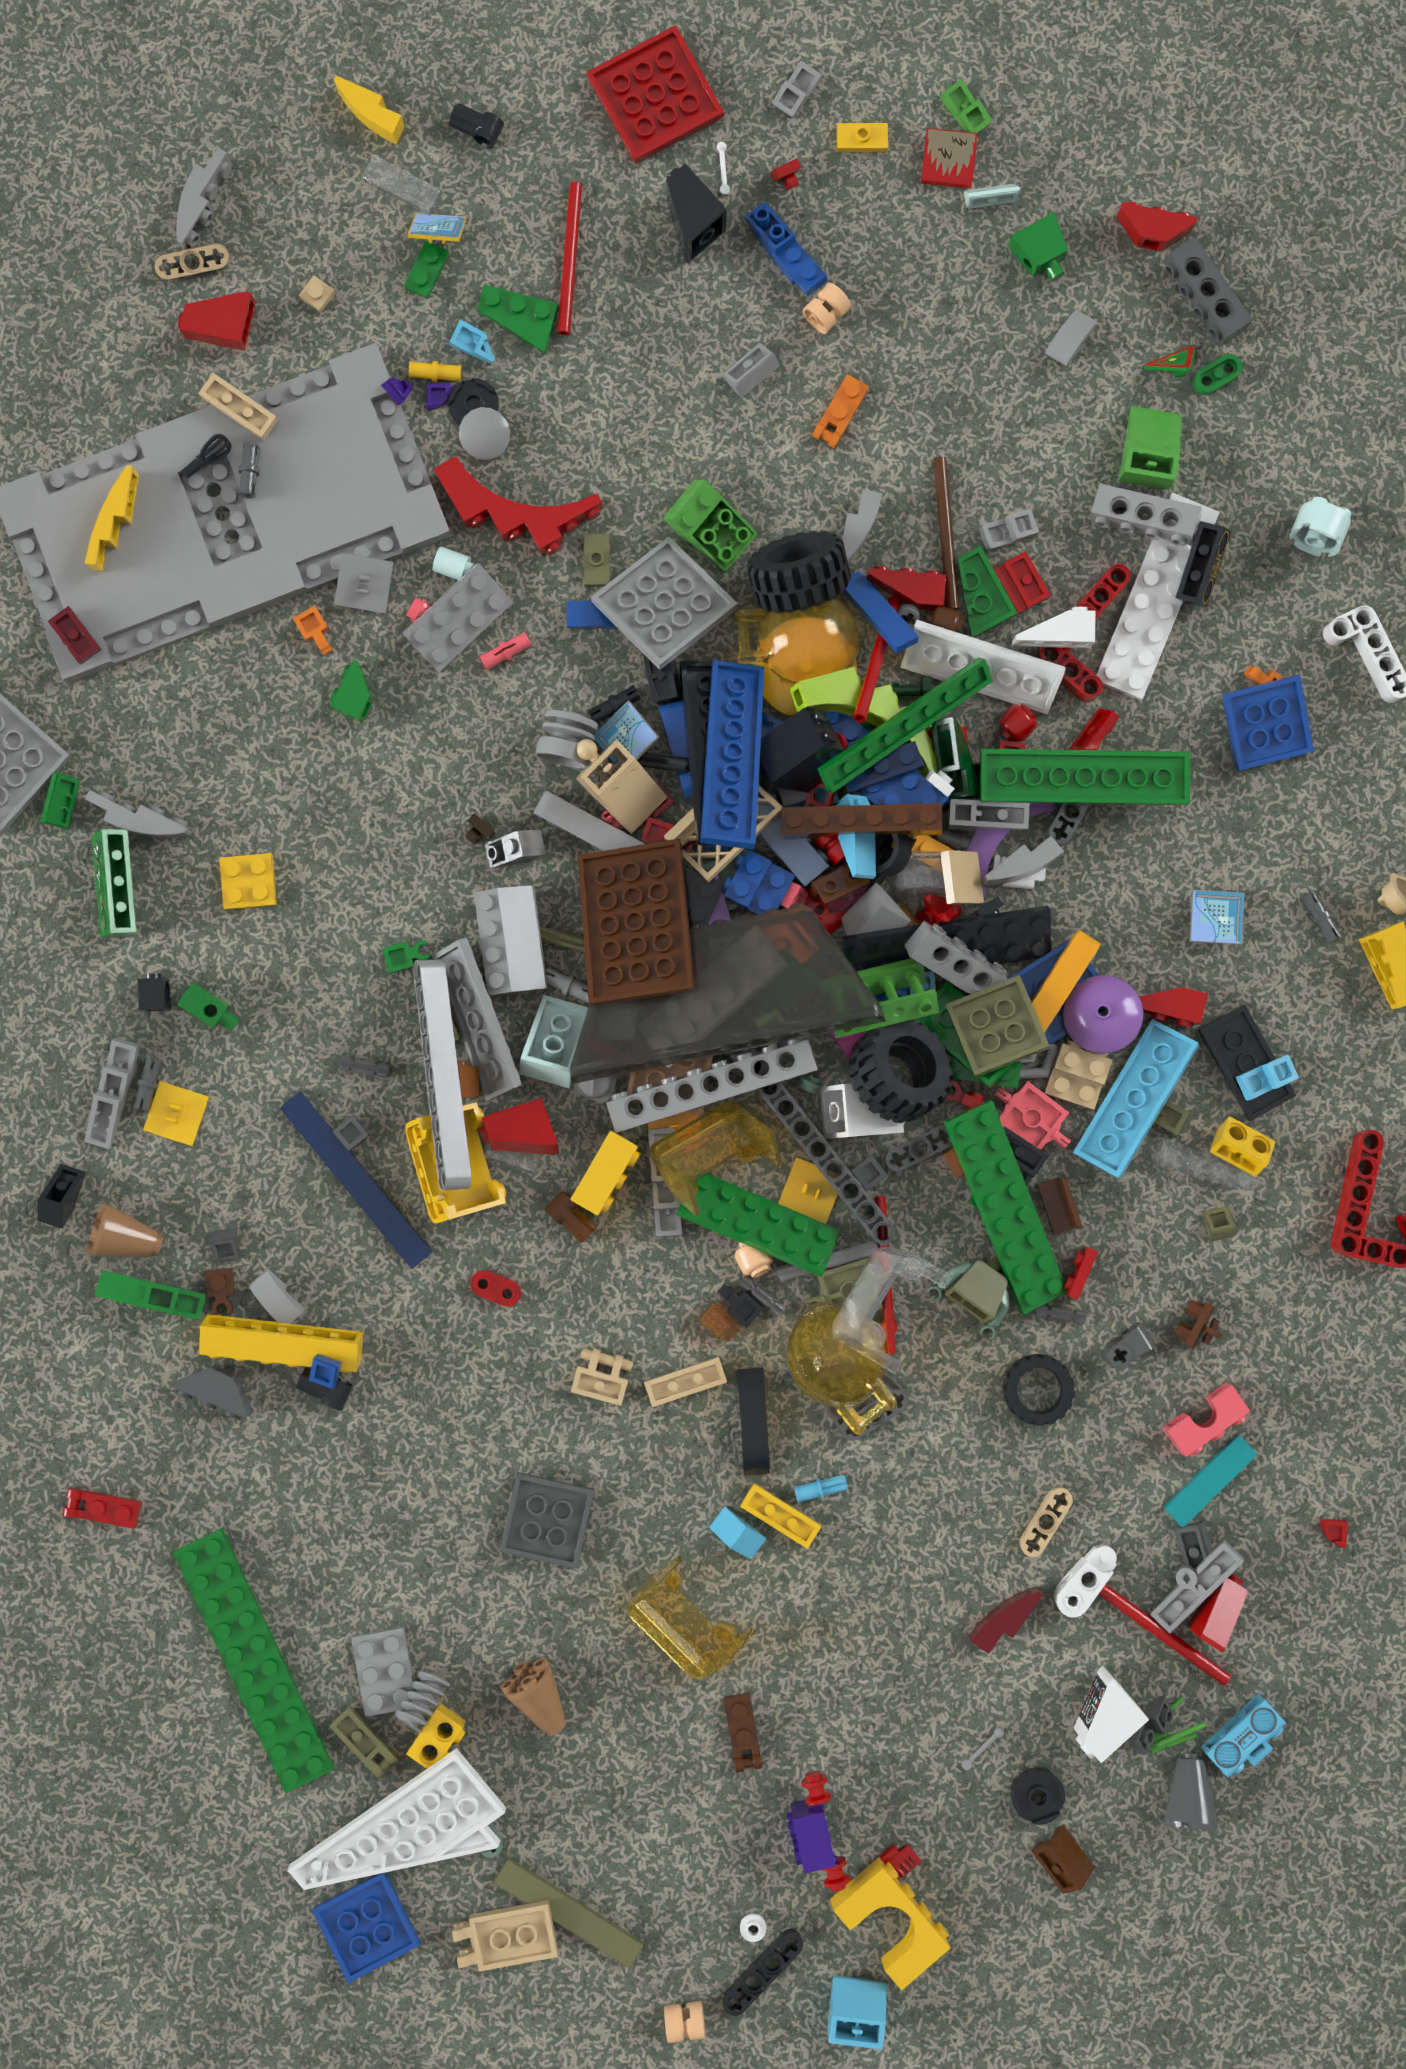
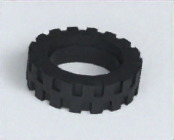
M1042 1354L1026 1355L1022 1359L1015 1361L1010 1370L1006 1372V1378L1003 1381L1004 1400L1010 1411L1025 1423L1036 1426L1051 1425L1056 1423V1420L1062 1419L1066 1415L1067 1410L1071 1409L1073 1405L1072 1400L1075 1398L1074 1380L1069 1370L1053 1357ZM1033 1368L1050 1370L1057 1377L1060 1384V1395L1057 1402L1051 1408L1044 1411L1027 1409L1020 1402L1017 1395V1385L1021 1376Z

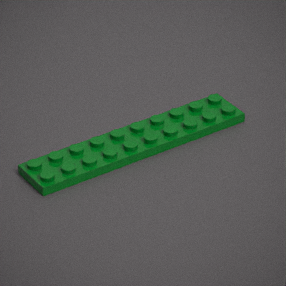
M223 1528L173 1551V1555L285 1794L333 1771L335 1767Z

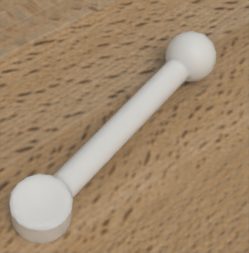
M719 142L717 150L720 153L722 180L720 193L728 195L730 187L727 185L725 150L727 146L724 142Z

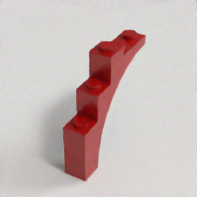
M456 456L434 468L438 480L466 528L481 526L485 523V518L489 516L504 542L509 539L510 541L519 539L523 536V531L527 530L541 555L546 553L552 555L559 551L564 543L561 535L562 532L567 534L574 531L578 527V523L585 519L591 521L601 514L600 511L603 510L602 501L597 493L580 501L560 506H533L508 500L482 486L466 471Z

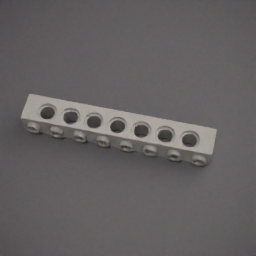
M802 1036L787 1040L788 1046L779 1049L777 1044L762 1048L763 1054L753 1056L752 1052L736 1056L738 1061L728 1064L727 1060L711 1064L713 1069L702 1072V1068L686 1072L687 1077L680 1080L677 1079V1076L661 1080L663 1084L661 1086L653 1088L650 1083L637 1087L638 1093L629 1096L627 1091L612 1095L613 1101L606 1102L615 1133L819 1070L809 1039L803 1041ZM785 1052L791 1053L795 1058L793 1066L789 1068L783 1067L780 1063V1057ZM760 1060L766 1061L769 1065V1071L764 1076L758 1075L755 1071V1065ZM735 1068L741 1069L744 1073V1079L738 1084L730 1079V1073ZM709 1076L716 1077L719 1082V1086L715 1091H709L705 1087V1080ZM684 1084H689L693 1088V1095L690 1099H685L680 1094V1088ZM659 1092H664L668 1096V1103L664 1107L658 1106L655 1102V1097ZM635 1099L643 1104V1111L639 1115L634 1114L630 1109V1105Z

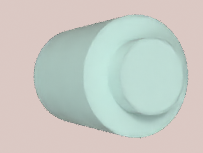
M441 546L433 562V571L459 580L474 564L471 563V557Z

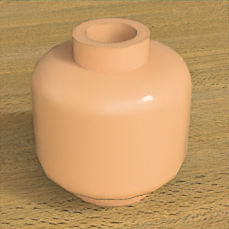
M738 1244L740 1248L735 1252V1259L744 1275L757 1278L771 1270L770 1265L773 1262V1256L745 1244Z

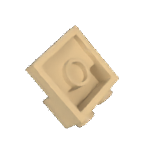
M1068 1040L1067 1045L1059 1044V1050L1044 1094L1095 1110L1112 1060L1107 1058L1108 1054L1084 1051L1074 1041Z

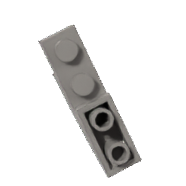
M217 148L205 169L195 164L184 186L179 202L176 224L177 242L182 250L195 248L199 243L201 231L204 226L208 227L211 224L214 216V210L209 200H213L216 197L222 179L228 178L231 173L232 162L227 152L220 148Z
M89 790L85 797V800L107 811L103 819L105 822L120 829H127L128 832L155 838H181L192 834V831L186 828L187 822L173 816L172 820L164 817L165 811L150 804L149 808L140 804L138 810L125 802H122L120 806L112 802L114 799L112 795L102 790L98 794Z

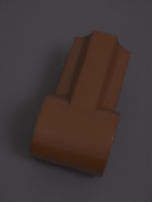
M564 1190L544 1208L559 1225H563L580 1243L597 1228L579 1209V1205L570 1200L569 1195Z

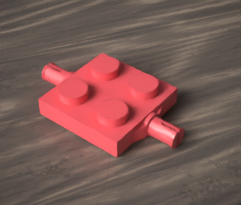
M1026 1081L1020 1090L1013 1095L1009 1094L1001 1086L993 1094L1005 1103L1004 1110L999 1116L1002 1126L1007 1127L1041 1150L1051 1140L1055 1141L1063 1149L1071 1142V1140L1059 1132L1061 1123L1069 1112L1029 1081Z

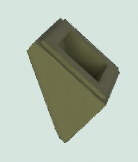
M1228 1206L1202 1212L1209 1242L1235 1236L1236 1226Z

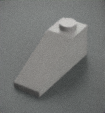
M950 799L947 829L971 831L1028 830L1030 803Z

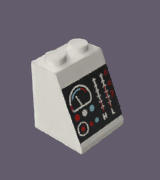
M1104 1666L1099 1668L1074 1726L1078 1734L1075 1739L1081 1745L1082 1750L1090 1759L1095 1756L1100 1763L1106 1760L1149 1720L1137 1703Z

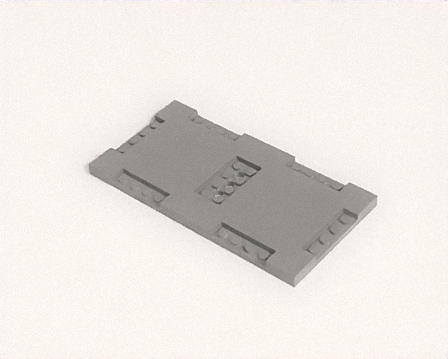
M377 343L328 361L330 364L328 366L249 395V398L278 418V422L264 441L211 405L136 434L137 439L48 473L41 474L38 471L0 486V515L8 537L12 539L46 628L47 640L61 677L68 684L335 582L338 580L342 552L389 561L452 537L401 404L397 405L381 386L390 376ZM213 435H225L231 443L230 453L217 462L207 464L205 467L203 466L188 478L182 472V469L196 459L204 444ZM225 442L219 443L206 457L218 450ZM248 442L255 443L260 447L257 466L260 469V474L256 478V497L253 499L243 498L238 494L241 477L238 469L242 465L243 443ZM131 465L139 473L131 524L121 523L117 548H106L103 572L92 571L85 564V559L96 520L112 486L125 467ZM213 485L221 487V493L217 497L208 496V489ZM223 508L229 509L230 516L227 520L220 521L217 519L219 510ZM230 532H237L239 534L238 542L232 545L226 543V536ZM67 606L72 608L102 649L82 665L76 661L48 623V620Z

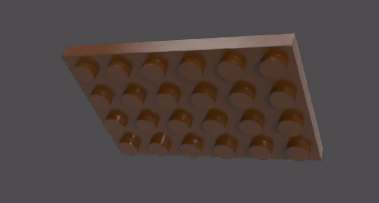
M680 839L578 855L589 1005L593 1007L695 991L683 853Z

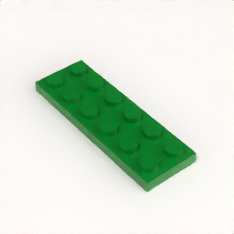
M698 1169L694 1171L676 1214L681 1218L755 1248L819 1277H822L840 1231Z

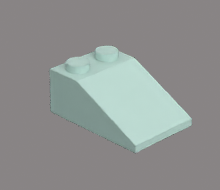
M543 995L520 1058L519 1074L569 1088L582 1050L581 1043L586 1036L593 1009Z

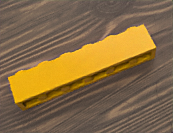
M207 1314L200 1325L199 1354L208 1355L211 1358L227 1357L234 1358L237 1361L253 1360L260 1361L263 1364L280 1363L286 1364L289 1367H312L314 1357L319 1354L342 1362L340 1368L342 1373L357 1372L362 1359L363 1332L211 1314Z

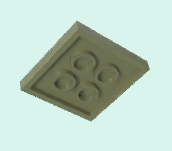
M1020 975L945 1004L975 1078L1050 1049L1048 1040Z

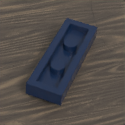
M913 741L898 747L846 783L849 794L924 768L916 742Z

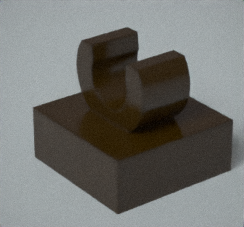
M475 813L467 820L473 828L465 837L473 845L482 836L490 841L496 834Z

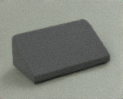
M1205 1520L1185 1525L1183 1528L1181 1526L1175 1528L1184 1564L1196 1568L1213 1551Z

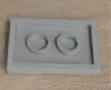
M404 1626L352 1636L351 1641L365 1717L404 1710L401 1702H411L406 1693L408 1691L416 1692L412 1686L414 1678Z

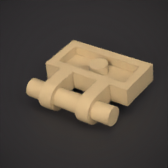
M583 1348L580 1358L589 1360L588 1368L577 1366L571 1392L621 1406L629 1379L619 1377L620 1369L631 1372L633 1361L623 1359L624 1356L616 1354L615 1357L601 1353V1350L593 1348V1350ZM600 1363L613 1367L611 1374L597 1371V1364Z

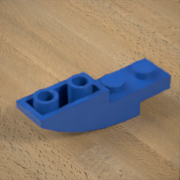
M765 201L745 215L746 222L761 245L792 285L796 283L809 296L828 282L824 271L797 243L795 234Z

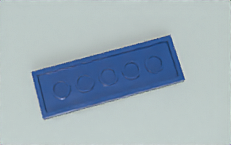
M825 712L834 731L846 737L848 742L847 748L870 733L850 715L838 712ZM917 771L858 791L862 796L867 797L868 801L873 805L942 803L943 807L949 800L944 793Z

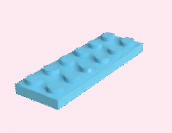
M1152 1019L1073 1151V1154L1120 1180L1197 1051L1199 1043Z

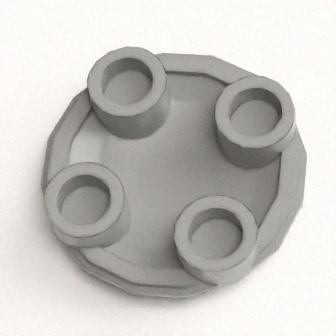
M480 407L471 410L464 416L459 428V438L462 447L469 455L480 460H491L497 458L506 450L510 441V429L501 413L492 408Z

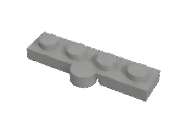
M1223 1540L1196 1568L1184 1565L1178 1569L1176 1574L1178 1585L1151 1611L1150 1615L1171 1633L1244 1562V1558Z

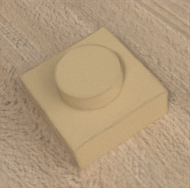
M313 275L299 294V297L321 313L336 292Z

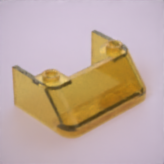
M726 1102L658 1140L650 1147L652 1160L673 1197L695 1216L700 1214L695 1197L699 1189L695 1180L733 1157H737L740 1161L751 1163L765 1156L776 1166L783 1165L775 1132L735 1102Z
M679 1555L664 1565L631 1598L625 1609L628 1615L690 1677L695 1680H703L732 1663L755 1633V1630L750 1628L739 1635L735 1627L729 1623H718L714 1626L678 1590L682 1585L680 1573L675 1568L683 1560Z

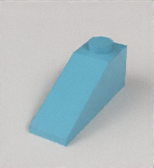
M846 794L836 806L870 805L865 796ZM875 833L837 835L852 877L874 879L876 877Z

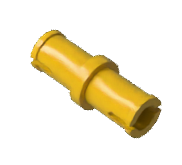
M409 361V378L432 379V382H438V380L461 382V365L439 364L438 361H433L432 363Z

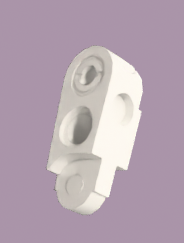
M1105 1544L1093 1546L1085 1557L1082 1556L1056 1586L1054 1600L1064 1615L1075 1618L1085 1613L1114 1573L1113 1569L1117 1565L1116 1553L1110 1546ZM1087 1572H1092V1581L1086 1584L1082 1583V1576ZM1075 1596V1600L1069 1605L1068 1598Z

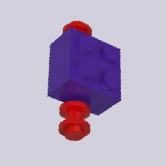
M812 1771L805 1774L806 1778L801 1781L802 1787L808 1788L809 1795L805 1800L790 1803L791 1812H787L788 1827L791 1838H795L792 1840L797 1865H803L804 1874L818 1870L827 1871L828 1877L823 1881L824 1886L830 1888L833 1892H837L846 1888V1885L850 1882V1876L843 1873L842 1869L847 1863L846 1858L836 1856L833 1852L823 1807L826 1802L832 1799L831 1793L824 1789V1784L828 1782L827 1775L821 1774L820 1771Z

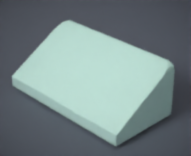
M1015 184L964 190L966 208L971 209L1014 203L1017 200L1020 187Z

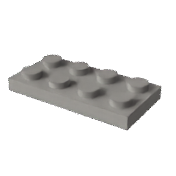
M476 563L402 634L439 673L501 615L513 601L479 563Z

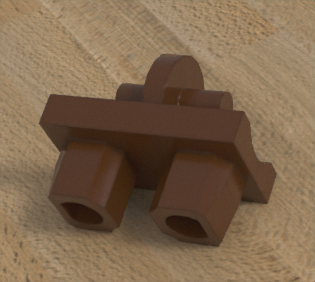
M1191 1300L1185 1313L1197 1318V1321L1193 1328L1180 1322L1174 1334L1193 1350L1203 1331L1206 1333L1202 1342L1209 1345L1213 1336L1221 1339L1222 1334L1216 1331L1220 1321L1213 1318L1209 1327L1206 1326L1215 1307L1207 1302L1204 1305L1203 1303Z

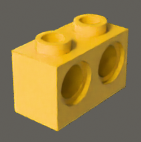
M1229 1116L1217 1129L1209 1152L1256 1177L1269 1164L1276 1141Z
M441 1703L433 1712V1716L428 1719V1725L422 1728V1733L418 1734L406 1754L426 1769L449 1754L448 1749L452 1743L458 1745L466 1732L463 1730L466 1721ZM449 1723L453 1731L449 1733L443 1732L440 1729V1724ZM433 1745L437 1749V1754H428L424 1747Z

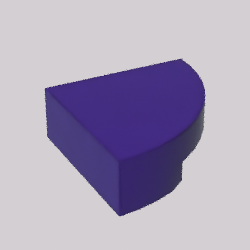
M394 377L381 384L397 405L403 403L413 389V386L407 381H400Z
M426 383L427 411L438 409L448 401L447 398H449L453 389L452 383Z

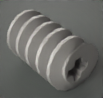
M430 1671L418 1673V1677L422 1682L414 1681L412 1686L416 1692L408 1691L406 1693L411 1702L402 1701L401 1706L405 1711L398 1710L395 1712L396 1717L403 1724L419 1733L422 1732L419 1730L418 1725H428L423 1716H433L434 1714L429 1706H439L435 1696L444 1697L445 1695L440 1687H450L446 1680Z

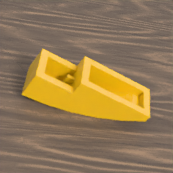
M335 76L334 82L337 91L353 114L376 134L397 145L405 127L402 115L386 109L382 95Z

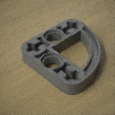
M843 1363L833 1365L819 1371L812 1379L815 1393L841 1434L850 1441L860 1439L902 1412L908 1405L906 1392L891 1376L880 1369L866 1364ZM862 1375L877 1380L889 1390L855 1411L835 1380V1377ZM820 1377L824 1379L830 1378L829 1388L832 1392L837 1389L839 1393L831 1395L825 1401L823 1396L828 1394L823 1387L817 1388L819 1384L818 1379ZM895 1393L897 1396L902 1394L901 1405L897 1407L896 1404H892L888 1407L891 1413L886 1414L885 1408L879 1402L884 1399L885 1404L892 1400V1394ZM836 1398H840L845 1402V1409L840 1413H835L830 1408L831 1402ZM878 1407L881 1410L879 1420L871 1421L867 1418L869 1408ZM849 1411L853 1413V1415L848 1416L851 1423L859 1424L856 1428L858 1433L855 1435L851 1432H845L848 1426L844 1419L841 1423L837 1421V1419L845 1417Z

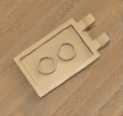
M549 1900L470 1914L469 1922H454V1929H452L453 1941L456 1942L470 1938L472 1946L459 1949V1955H457L458 1968L477 1964L480 1972L558 1957V1947Z

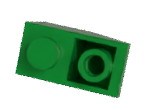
M353 659L351 664L346 665L342 672L341 678L343 681L340 687L335 688L331 694L330 702L332 703L330 706L334 711L362 724L373 703V698L361 665Z

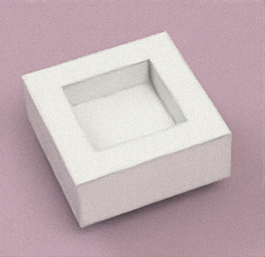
M931 770L925 777L947 797L954 790L950 785L952 779L941 770L938 773Z

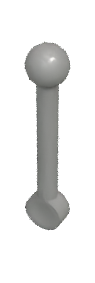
M1000 1727L995 1728L994 1734L969 1758L962 1760V1768L965 1770L971 1769L972 1762L997 1738H1002L1004 1730Z

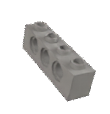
M1100 484L1091 510V522H1094L1096 526L1101 528H1119L1120 531L1126 534H1134L1136 532L1144 534L1152 540H1159L1161 538L1170 540L1172 544L1177 546H1185L1186 544L1192 546L1201 518L1202 507ZM1117 508H1124L1126 510L1125 513L1120 515L1115 514L1113 511ZM1145 513L1152 516L1149 520H1141L1139 518L1141 514ZM1172 519L1175 520L1177 524L1174 526H1167L1164 524V522L1166 520Z
M924 921L905 944L907 952L912 959L968 994H973L1008 980L1005 975L1006 970L996 962L993 964L989 963L981 952L977 950L972 952L967 949L963 941L957 937L953 939L948 937L946 932L936 924L931 926ZM944 947L941 951L934 952L936 949ZM963 960L962 963L955 965L957 961ZM983 973L981 976L975 977L977 974Z

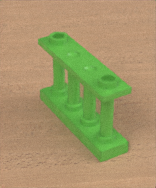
M912 958L822 980L819 983L824 1008L834 1006L836 1010L835 1014H831L835 1038L939 1013L936 990L924 991L921 985L926 983L924 965ZM907 987L912 988L914 994L898 997L896 990ZM886 994L887 1001L872 1003L870 996ZM860 999L862 1007L851 1010L846 1009L844 1003Z

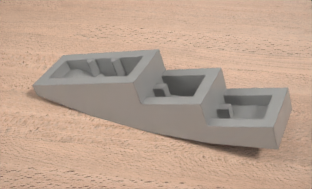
M114 1038L111 1041L108 1061L102 1069L99 1089L93 1097L84 1142L107 1149L112 1147L135 1071L140 1044L119 1038Z
M674 1128L648 1130L656 1238L682 1236L681 1217L676 1215L680 1207L675 1131Z

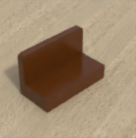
M1061 1176L1036 1184L1053 1234L1082 1227L1066 1177Z
M1064 1825L1057 1828L1050 1840L1037 1843L1031 1850L1063 1894L1081 1890L1095 1868Z

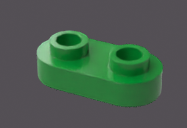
M1225 354L1204 366L1193 378L1195 391L1201 395H1210L1235 381L1242 372V361L1234 354ZM1223 367H1230L1231 373H1226ZM1207 379L1210 385L1204 386L1202 380Z

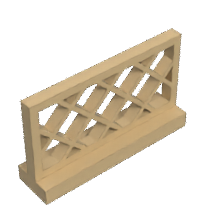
M758 785V804L769 803L775 809L768 815L758 816L757 805L756 837L781 814L782 808L760 785ZM693 808L664 835L666 841L680 839L682 847L689 841H697ZM698 845V853H686L683 849L682 853L683 858L709 883L744 848L734 847L730 852H720L721 845H716V852L702 853L703 845ZM702 858H716V865L707 873L702 868Z

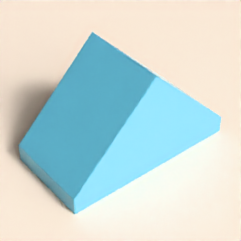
M724 1506L709 1526L730 1549L749 1559L753 1558L767 1539V1537L726 1506Z

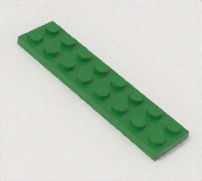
M981 749L980 802L1189 805L1190 752Z
M987 1100L943 1121L1004 1275L1008 1280V1285L1019 1313L1025 1315L1066 1294L1067 1290L1063 1288L1065 1282L993 1100Z

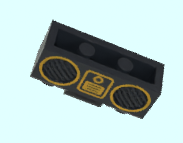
M1203 521L1199 522L1175 597L1176 599L1207 608L1231 534L1229 529Z

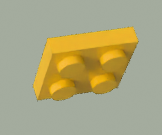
M272 853L219 858L224 910L277 905Z

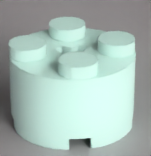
M1314 497L1312 501L1301 506L1289 535L1290 540L1294 538V546L1314 556L1320 557L1322 552L1329 553L1328 557L1335 556L1339 553L1351 524V511L1347 508L1330 504L1325 498Z

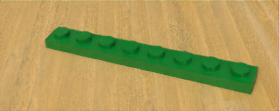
M978 657L819 767L818 771L826 790L831 793L835 792L993 682L985 659Z

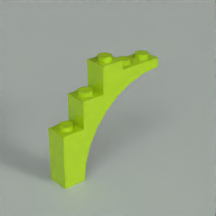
M855 667L798 681L790 689L797 712L803 708L853 716L862 688V680L856 673ZM891 684L875 688L865 722L874 725L876 728L906 708H898V697L892 690ZM931 725L902 744L916 742L924 764V768L916 771L923 777H926L931 770L937 773L933 742L927 734V731L932 728Z

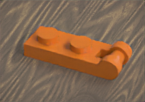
M847 374L822 419L816 426L812 437L820 440V438L828 442V446L835 449L869 390V386ZM828 424L836 428L834 433L826 429Z

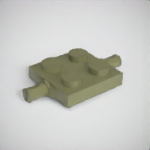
M866 1257L825 1270L822 1277L817 1276L821 1286V1295L808 1298L806 1302L809 1310L824 1305L830 1313L832 1323L835 1324L882 1309L879 1287L894 1283L891 1272L876 1277L871 1271Z

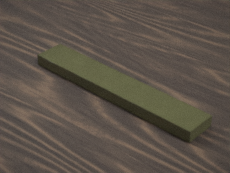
M508 1857L494 1880V1884L526 1904L549 1900L553 1921L629 1969L644 1945V1942L510 1857Z

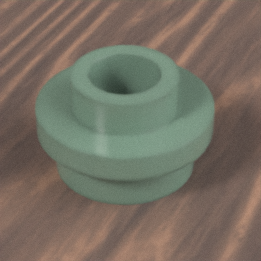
M812 1072L798 1076L800 1079L798 1086L810 1093L816 1094L818 1089L823 1087V1084L820 1082L821 1078Z

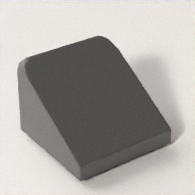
M236 1227L210 1232L208 1242L215 1263L241 1258Z

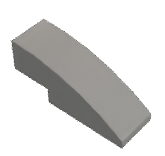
M862 490L858 513H847L842 541L848 564L862 548L871 532L883 493Z
M1051 836L1033 851H1030L1024 844L985 875L981 882L983 886H993L1029 877L1058 860L1064 853V850Z

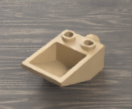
M584 739L578 743L576 748L578 756L583 760H590L591 763L576 779L632 834L667 796L618 740L612 741L600 754L597 753V746L592 740ZM610 755H613L616 758V763L614 765L608 763V757ZM591 774L598 776L597 783L594 784L589 779Z

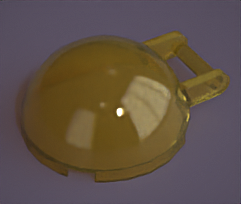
M837 598L826 601L820 606H813L808 608V610H797L792 613H775L774 611L768 612L764 609H742L735 612V621L738 622L739 632L737 662L741 664L766 663L769 670L781 678L780 682L794 686L798 681L848 669L855 663L860 641L857 624L851 611ZM748 622H761L758 634L759 651H750Z
M834 1303L816 1305L806 1310L798 1318L788 1336L786 1356L790 1375L797 1387L806 1396L820 1404L834 1407L855 1434L861 1435L866 1431L867 1425L885 1411H892L897 1407L896 1398L881 1380L884 1375V1359L888 1357L883 1339L875 1326L856 1310L850 1307L847 1310L833 1307ZM874 1394L879 1403L860 1417L852 1406L864 1402Z

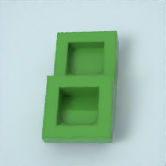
M960 79L939 95L944 105L966 132L978 133L992 122L980 99L975 101L963 79Z

